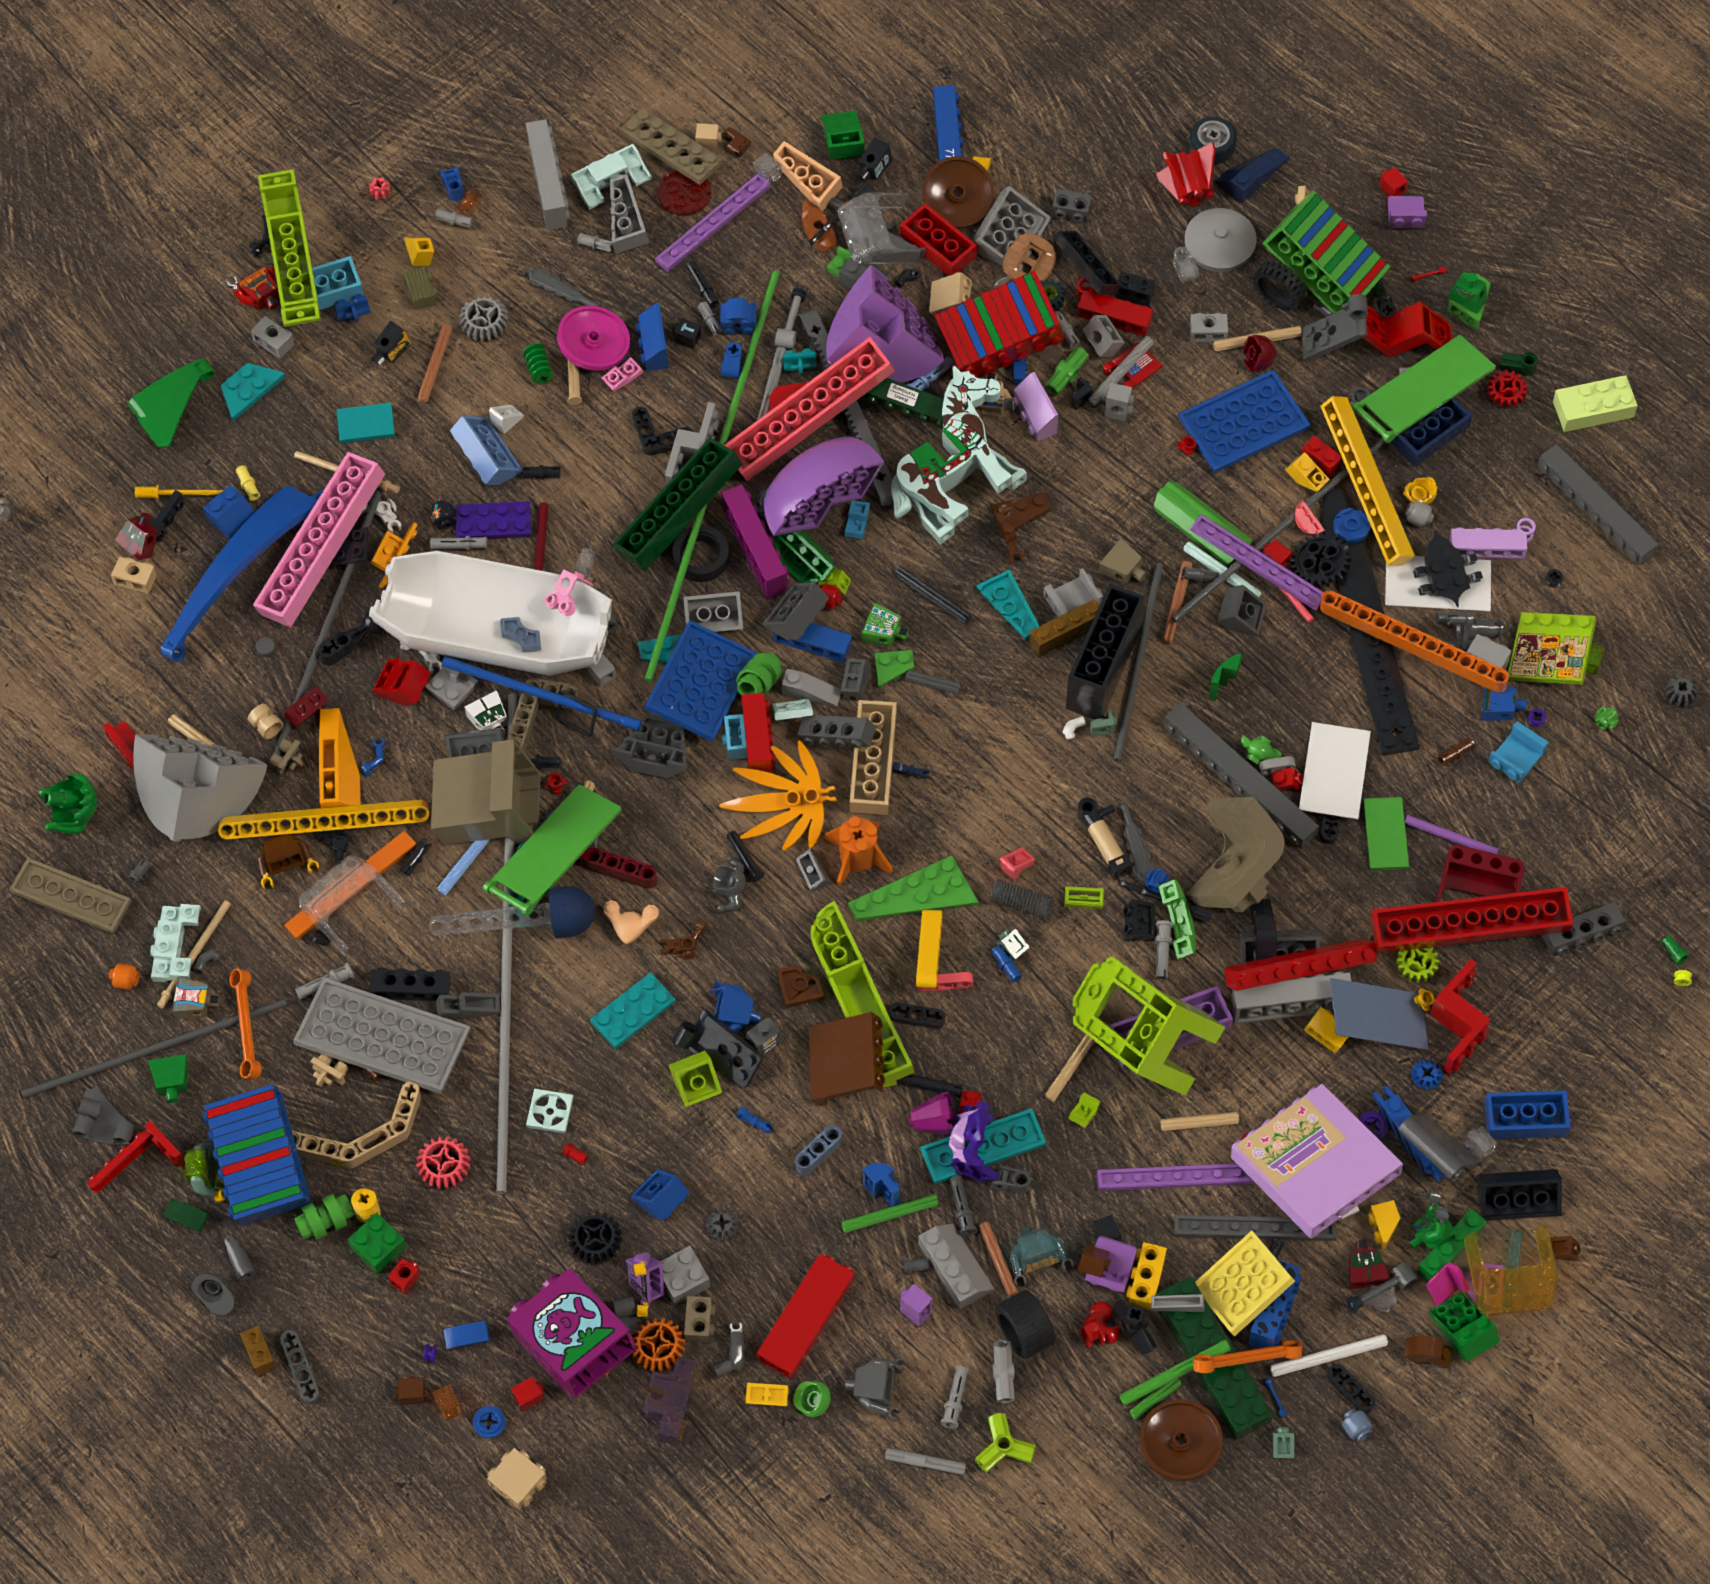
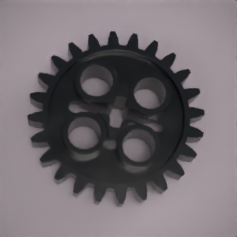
M1320 532L1319 537L1312 534V539L1306 536L1305 543L1299 541L1300 547H1294L1293 559H1290L1292 572L1308 583H1311L1314 587L1319 585V588L1322 589L1323 584H1326L1327 588H1329V583L1331 582L1336 585V579L1342 581V574L1347 575L1346 569L1351 568L1350 550L1347 543L1344 544L1342 538L1338 540L1337 535L1331 538L1330 533H1327L1326 537H1323L1322 532Z

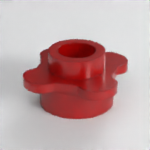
M1190 436L1183 437L1182 441L1177 443V448L1187 455H1192L1193 450L1198 448L1195 439Z
M552 773L548 777L547 782H545L544 787L547 790L554 791L555 794H560L562 787L567 784V780L559 774Z

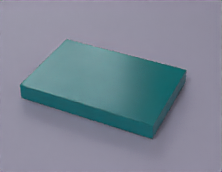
M391 403L336 409L340 444L395 437Z

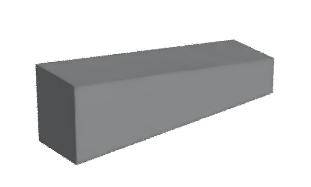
M1203 1294L1152 1296V1311L1204 1312Z

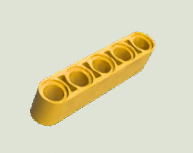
M922 910L916 988L937 987L942 910Z

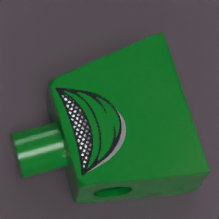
M1463 272L1454 284L1448 298L1478 314L1487 301L1486 283L1478 279L1474 273Z

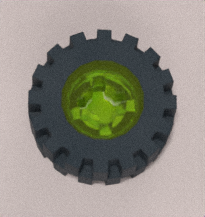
M1045 279V282L1041 280L1042 287L1054 312L1055 310L1058 312L1060 307H1063L1065 300L1063 286H1060L1058 281L1055 283L1053 279L1051 281Z

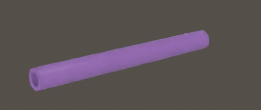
M1407 815L1405 819V824L1457 844L1494 854L1498 852L1496 847L1413 816Z

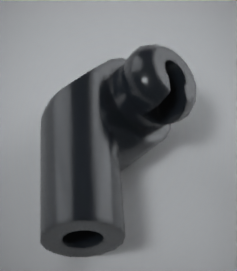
M905 269L895 281V285L902 288L906 281L919 279L921 276L920 270Z

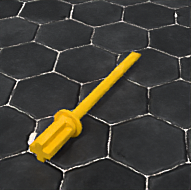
M156 485V487H135V498H156L159 500V495H172L175 490H159V485ZM223 490L177 491L181 492L182 495H219Z

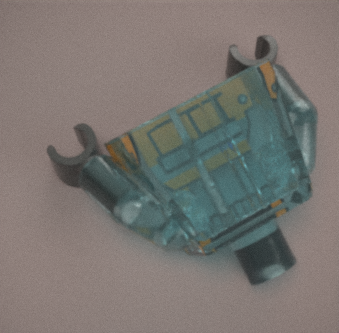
M1030 1226L1022 1228V1235L1016 1238L1017 1244L1013 1246L1010 1256L1013 1273H1016L1014 1283L1017 1288L1018 1279H1023L1026 1286V1278L1022 1275L1021 1271L1026 1274L1061 1262L1060 1258L1062 1260L1060 1268L1063 1272L1067 1271L1064 1263H1068L1071 1269L1073 1268L1074 1262L1072 1259L1067 1258V1252L1061 1239L1050 1233L1047 1234L1042 1228L1034 1231Z

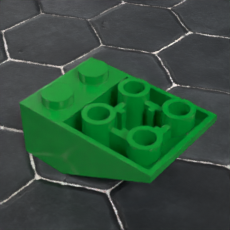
M856 110L821 115L829 160L862 156L864 154V138Z
M1463 1292L1428 1311L1454 1351L1466 1363L1500 1343L1496 1325Z

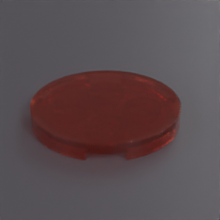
M675 169L667 173L660 182L658 199L662 207L671 214L678 216L694 215L708 205L711 199V185L708 179L699 185Z

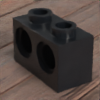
M1121 271L1118 277L1121 287L1118 294H1115V298L1149 307L1155 291V280Z

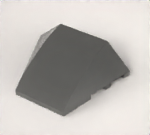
M647 715L642 720L640 730H633V733L629 737H625L623 743L613 750V754L631 771L668 779L687 770L684 728L666 719Z

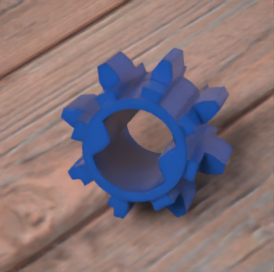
M1154 868L1153 871L1149 870L1145 877V887L1154 893H1160L1159 885L1169 882V875L1160 868Z

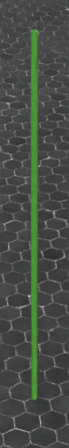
M773 271L719 441L723 445L727 443L779 278L780 273L778 271ZM707 504L695 517L644 679L646 682H652Z

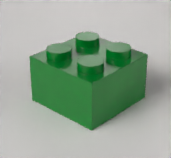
M378 1213L372 1216L348 1239L350 1249L376 1274H379L407 1248L405 1239Z

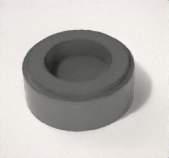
M268 637L259 639L256 643L257 653L262 657L271 656L275 652L274 641Z

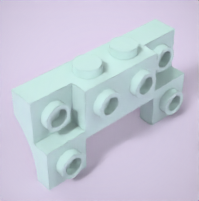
M631 144L572 173L571 180L590 210L605 202L600 191L610 186V179L627 174L637 187L651 180V174L644 165L634 144Z
M181 904L180 907H162L158 927L154 928L155 945L151 946V956L154 958L151 973L153 982H166L178 977L190 979L192 959L180 958L185 931L183 926H198L199 912L201 911L200 905Z

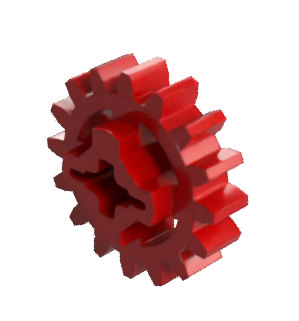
M1505 370L1504 374L1498 371L1497 376L1492 375L1487 385L1489 399L1494 398V404L1499 402L1500 407L1506 404L1507 408L1510 407V404L1516 407L1517 402L1522 403L1523 398L1526 397L1528 386L1525 385V379L1520 380L1521 374L1515 376V371L1509 374Z

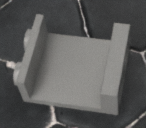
M1082 568L1078 578L1056 589H1053L1051 584L1044 587L1043 597L1055 615L1059 617L1093 599H1096L1100 605L1103 594L1093 584L1091 575L1087 574Z

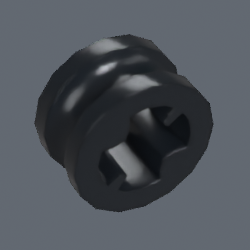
M1557 569L1549 570L1545 578L1546 584L1553 588L1560 586L1563 574ZM1552 575L1556 577V582H1554L1551 578Z

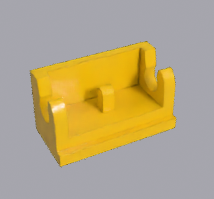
M747 1383L746 1404L787 1407L789 1386Z

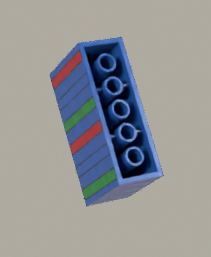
M271 1084L204 1105L205 1112H203L205 1123L209 1124L210 1127L208 1136L210 1142H214L215 1150H213V1155L216 1162L219 1161L220 1169H218V1174L221 1181L224 1180L225 1188H223V1193L226 1200L229 1199L230 1207H228V1212L231 1219L234 1218L236 1222L245 1226L312 1203L281 1090Z

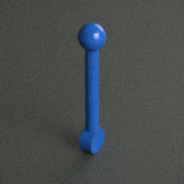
M1266 1378L1264 1383L1269 1387L1277 1404L1279 1416L1284 1418L1287 1415V1411L1281 1406L1272 1386V1380Z

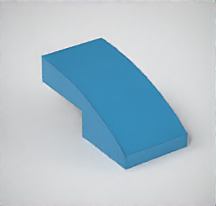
M851 501L845 537L863 540L870 503Z

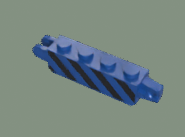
M1386 1085L1382 1090L1388 1100L1384 1101L1378 1092H1374L1372 1096L1380 1108L1379 1113L1385 1117L1388 1127L1421 1173L1432 1174L1438 1182L1443 1180L1445 1175L1398 1130L1408 1117L1413 1116L1398 1094L1394 1095L1392 1090Z

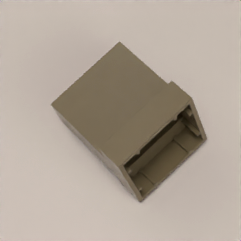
M514 739L492 742V752L434 760L431 830L444 845L509 836L516 844H522L539 828L540 772Z

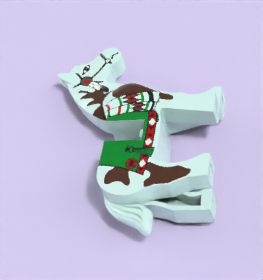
M953 366V379L946 389L942 408L943 447L949 452L951 457L945 462L931 445L926 442L900 460L897 466V473L891 483V496L894 503L895 517L901 518L913 506L919 514L922 525L939 545L955 534L954 527L969 516L968 508L964 504L950 499L944 492L960 484L976 468L985 474L997 494L1006 488L1013 491L1027 480V472L1024 469L1013 466L1005 457L988 447L983 421L974 409L981 406L985 401L996 402L1000 399L999 382L994 379L976 378L970 374V371L960 372L955 366Z

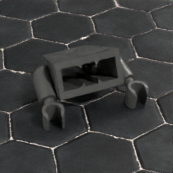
M874 1358L863 1367L856 1369L855 1379H847L845 1381L846 1391H854V1396L859 1400L860 1404L871 1412L883 1416L886 1414L890 1421H897L898 1418L893 1417L891 1412L899 1413L900 1410L897 1407L888 1409L887 1406H891L894 1372L897 1374L903 1373L905 1368H900L897 1364L903 1365L904 1360L898 1358L892 1362L891 1359Z

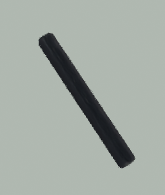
M898 566L894 570L895 576L961 622L967 624L970 621V613L905 568Z

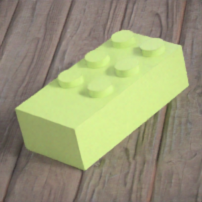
M1626 375L1558 389L1555 391L1553 399L1564 432L1633 418L1638 406Z

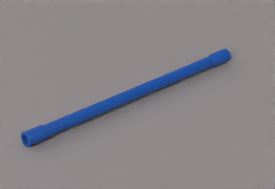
M445 656L443 659L442 667L457 672L460 671L593 715V709L572 698L463 663L448 656ZM596 707V717L620 724L635 731L640 730L641 720Z

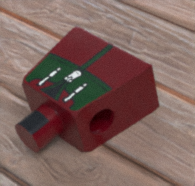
M145 512L141 513V516L128 519L115 539L119 545L138 560L152 557L158 533L157 529L150 524L152 516Z
M1367 1240L1355 1242L1357 1251L1350 1252L1348 1260L1349 1290L1376 1287L1388 1281L1389 1275L1379 1249H1369Z

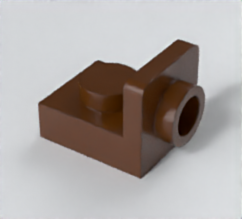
M1572 1236L1548 1238V1257L1550 1259L1571 1258L1573 1261H1578V1254H1580L1581 1248L1579 1242Z

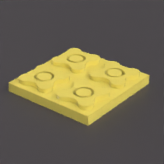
M1250 1231L1195 1281L1209 1307L1234 1336L1295 1282L1253 1231Z

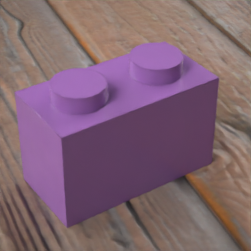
M913 1284L910 1288H905L900 1295V1312L920 1327L932 1313V1298Z

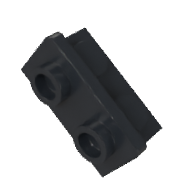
M1133 899L1125 905L1123 915L1125 916V941L1130 942L1137 938L1152 942L1155 939L1154 903Z

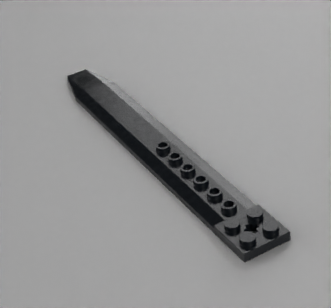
M1342 489L1329 491L1324 495L1323 528L1325 530V537L1327 533H1330L1331 538L1336 535L1333 530L1336 515L1344 509L1353 508ZM1365 539L1357 543H1347L1352 562H1350L1351 568L1346 569L1348 574H1342L1343 580L1336 579L1340 595L1384 614ZM1348 625L1381 755L1385 756L1419 750L1420 745L1393 645ZM1394 731H1398L1401 734L1399 735V738H1396V736L1392 735V733H1394Z

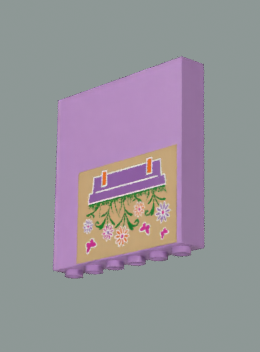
M1323 1084L1317 1088H1311L1307 1095L1297 1098L1291 1106L1280 1110L1274 1118L1267 1119L1260 1128L1250 1131L1243 1140L1236 1141L1232 1145L1231 1158L1310 1239L1401 1175L1403 1163Z

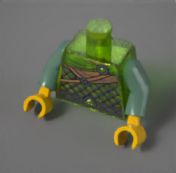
M203 1142L194 1146L193 1149L187 1150L184 1158L186 1162L185 1178L191 1184L194 1192L210 1198L214 1196L216 1202L221 1203L226 1201V1198L223 1196V1189L215 1191L218 1161L216 1162L213 1155L215 1146L214 1143Z

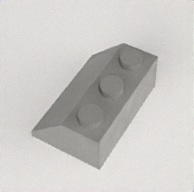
M740 591L683 597L686 626L689 620L713 632L743 629Z

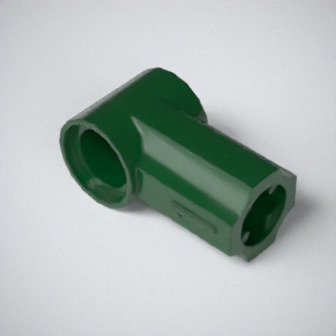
M1503 352L1500 368L1521 371L1523 375L1531 376L1537 370L1538 357L1532 352H1527L1523 355Z

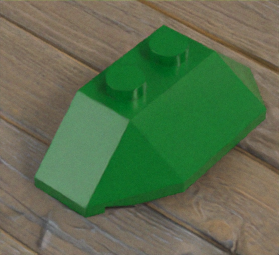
M804 531L773 536L775 550L778 549L781 555L780 561L782 565L785 564L788 571L800 583L823 582L834 570L835 565L831 556Z

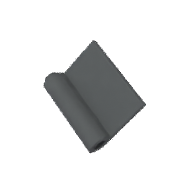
M1428 1114L1410 1116L1398 1128L1450 1180L1459 1179L1464 1173V1168L1478 1164L1458 1144V1140L1454 1136L1451 1137Z

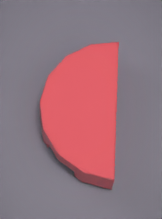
M1301 501L1295 510V521L1298 527L1309 535H1317L1325 531L1306 503Z

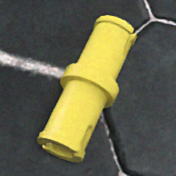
M239 466L236 469V474L241 481V487L245 489L249 500L255 501L260 497V493L255 486L256 482L250 476L246 466Z

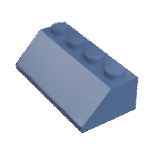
M462 415L450 430L455 441L459 443L463 453L469 458L473 468L477 470L481 480L486 485H500L523 472L487 417Z

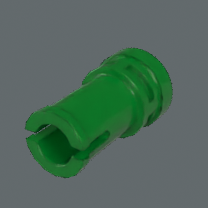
M1671 935L1666 936L1662 940L1661 944L1668 950L1677 965L1683 963L1689 957V954L1682 947L1680 948Z

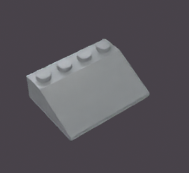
M1008 186L999 192L972 241L977 245V253L980 256L1002 265L1008 248L1018 236L1024 233H1033L1041 236L1051 217L1012 187ZM1030 249V250L1028 251V253H1027V256H1028V257L1030 256V254H1031V252H1032V249ZM1021 263L1019 266L1020 270H1022L1025 263Z

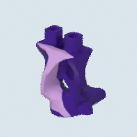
M983 1101L977 1102L976 1107L966 1105L963 1113L955 1116L956 1125L949 1140V1146L953 1152L952 1167L956 1170L955 1173L969 1176L980 1183H983L985 1180L997 1181L998 1179L997 1172L984 1165V1161L978 1155V1149L984 1143L985 1127L995 1119L994 1116L989 1114L991 1106Z

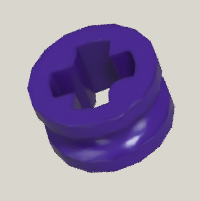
M1533 709L1529 713L1528 723L1533 727L1542 726L1546 719L1545 712L1541 709ZM1534 715H1536V717H1537V716H1540V717H1541L1540 720H1539V721H1538L1537 719L1534 720V719H1533Z
M426 1344L424 1362L430 1360L431 1363H435L437 1345L430 1347L429 1344Z

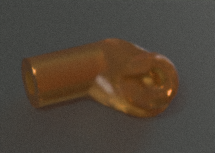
M474 189L467 190L466 201L458 205L461 213L476 206L478 195Z

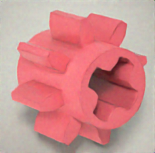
M383 177L374 178L373 182L369 183L370 196L374 195L376 200L385 199L387 194H391L390 183L385 182Z

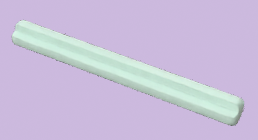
M1187 542L1184 546L1186 553L1210 570L1218 572L1219 576L1228 569L1192 542ZM1235 573L1226 580L1234 587L1244 585L1259 598L1261 596V591Z

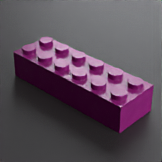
M741 484L721 492L723 512L766 599L768 600L787 592V584H789L787 566L785 564L782 565L780 561L781 555L778 549H774L773 539L770 534L767 535L765 531L766 525L763 519H759L758 509L756 505H752L749 491L745 490Z

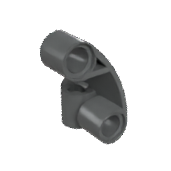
M98 1087L86 1090L78 1110V1117L72 1134L85 1140L103 1144L129 1145L135 1126L128 1122L109 1103Z

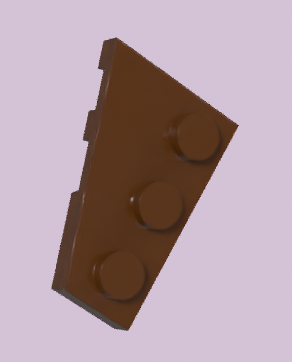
M1046 492L992 504L995 520L997 521L995 514L1003 512L1006 521L1012 523L1015 531L1022 528V525L1029 521L1032 522L1050 512L1051 509ZM998 527L999 532H1000V535H1001V538L1003 539V536H1002V532H1001V530H1000V527Z

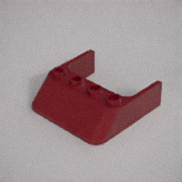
M1454 845L1449 848L1436 902H1440L1442 893L1447 889H1454L1483 897L1519 893L1525 869L1524 864L1515 858L1462 845Z

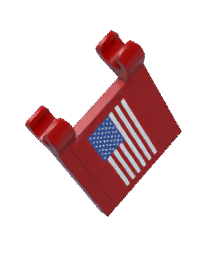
M1135 343L1118 357L1105 363L1102 372L1106 376L1111 374L1139 343ZM1146 351L1124 375L1129 380L1123 385L1132 387L1133 390L1138 384L1162 368L1163 365Z

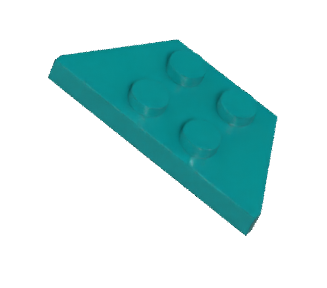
M246 363L220 385L232 420L235 421L285 378V374L281 371Z

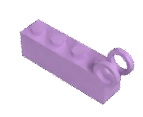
M1522 518L1517 523V529L1502 530L1500 528L1464 529L1460 527L1451 529L1449 540L1455 548L1459 549L1461 558L1476 553L1477 558L1525 559L1527 543L1533 539L1536 525L1533 520ZM1523 522L1530 523L1532 525V529L1529 526H1520V524Z

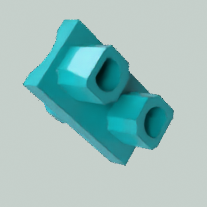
M811 348L804 349L802 353H795L793 350L785 351V354H783L784 372L799 371V375H803V370L817 369L815 351H812Z

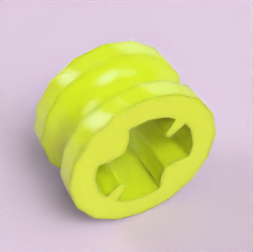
M1679 970L1674 973L1675 985L1689 986L1692 984L1690 979L1692 977L1691 972Z

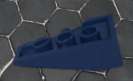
M1273 148L1228 169L1216 180V183L1243 203L1289 160V157L1278 148Z

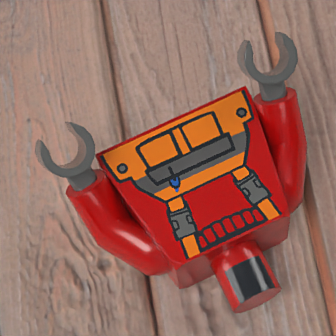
M269 253L271 258L269 262L265 260L264 256L262 257L263 263L267 264L268 268L266 266L262 267L239 283H237L236 277L231 276L230 279L233 281V285L227 280L225 281V286L233 289L232 292L240 303L251 307L255 306L257 309L268 306L271 310H274L279 306V302L276 300L279 298V291L271 253Z

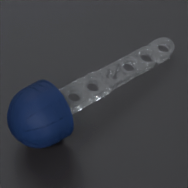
M573 886L556 887L550 889L549 903L535 905L532 912H536L539 915L537 919H531L516 907H504L503 909L452 914L449 917L447 915L434 916L429 922V931L435 936L449 935V933L459 934L552 925L555 938L574 937L584 933L590 927L594 919L595 909L590 896L582 889ZM511 914H517L520 917V919L518 921H512L509 918V916ZM492 917H496L498 922H495ZM478 918L481 920V924L473 925L471 919ZM459 920L462 926L454 927L451 922ZM439 922L443 925V928L435 929L432 924Z

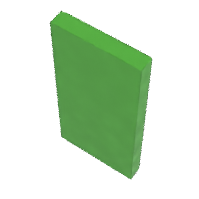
M1402 797L1363 799L1370 871L1408 870L1409 861Z

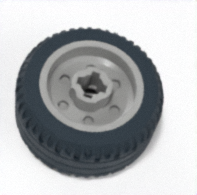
M1205 117L1197 121L1191 129L1189 139L1190 150H1199L1213 142L1216 149L1214 165L1223 163L1235 151L1236 131L1232 124L1223 118Z

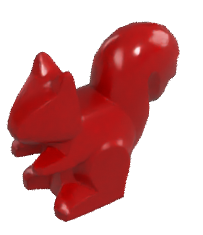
M1096 1302L1089 1310L1091 1315L1084 1320L1080 1327V1335L1087 1348L1092 1346L1094 1340H1098L1101 1346H1104L1106 1340L1114 1344L1122 1328L1121 1325L1108 1327L1106 1322L1113 1316L1112 1308L1106 1302Z

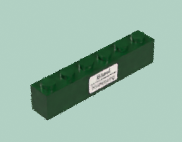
M889 378L884 379L862 396L871 403H881L887 409L900 410V413L903 415L916 416L922 422L927 423L929 421L935 423L936 427L944 429L942 417L943 398Z

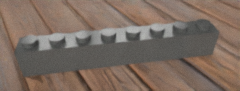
M1557 444L1540 456L1538 462L1539 469L1546 473L1552 482L1559 486L1565 495L1577 504L1580 510L1585 511L1591 521L1597 523L1603 532L1610 536L1616 545L1628 554L1632 561L1641 565L1656 553L1659 544Z

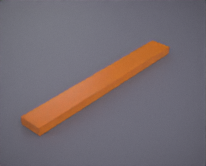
M403 831L285 923L284 927L296 940L300 939L416 848L417 843Z

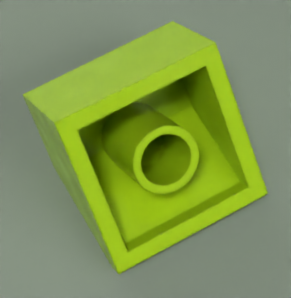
M706 1051L669 1064L674 1083L685 1107L722 1093L712 1060Z

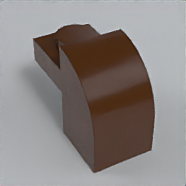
M1425 1335L1406 1338L1404 1357L1417 1364L1431 1362L1442 1368H1449L1452 1348L1443 1344L1444 1340L1437 1337Z

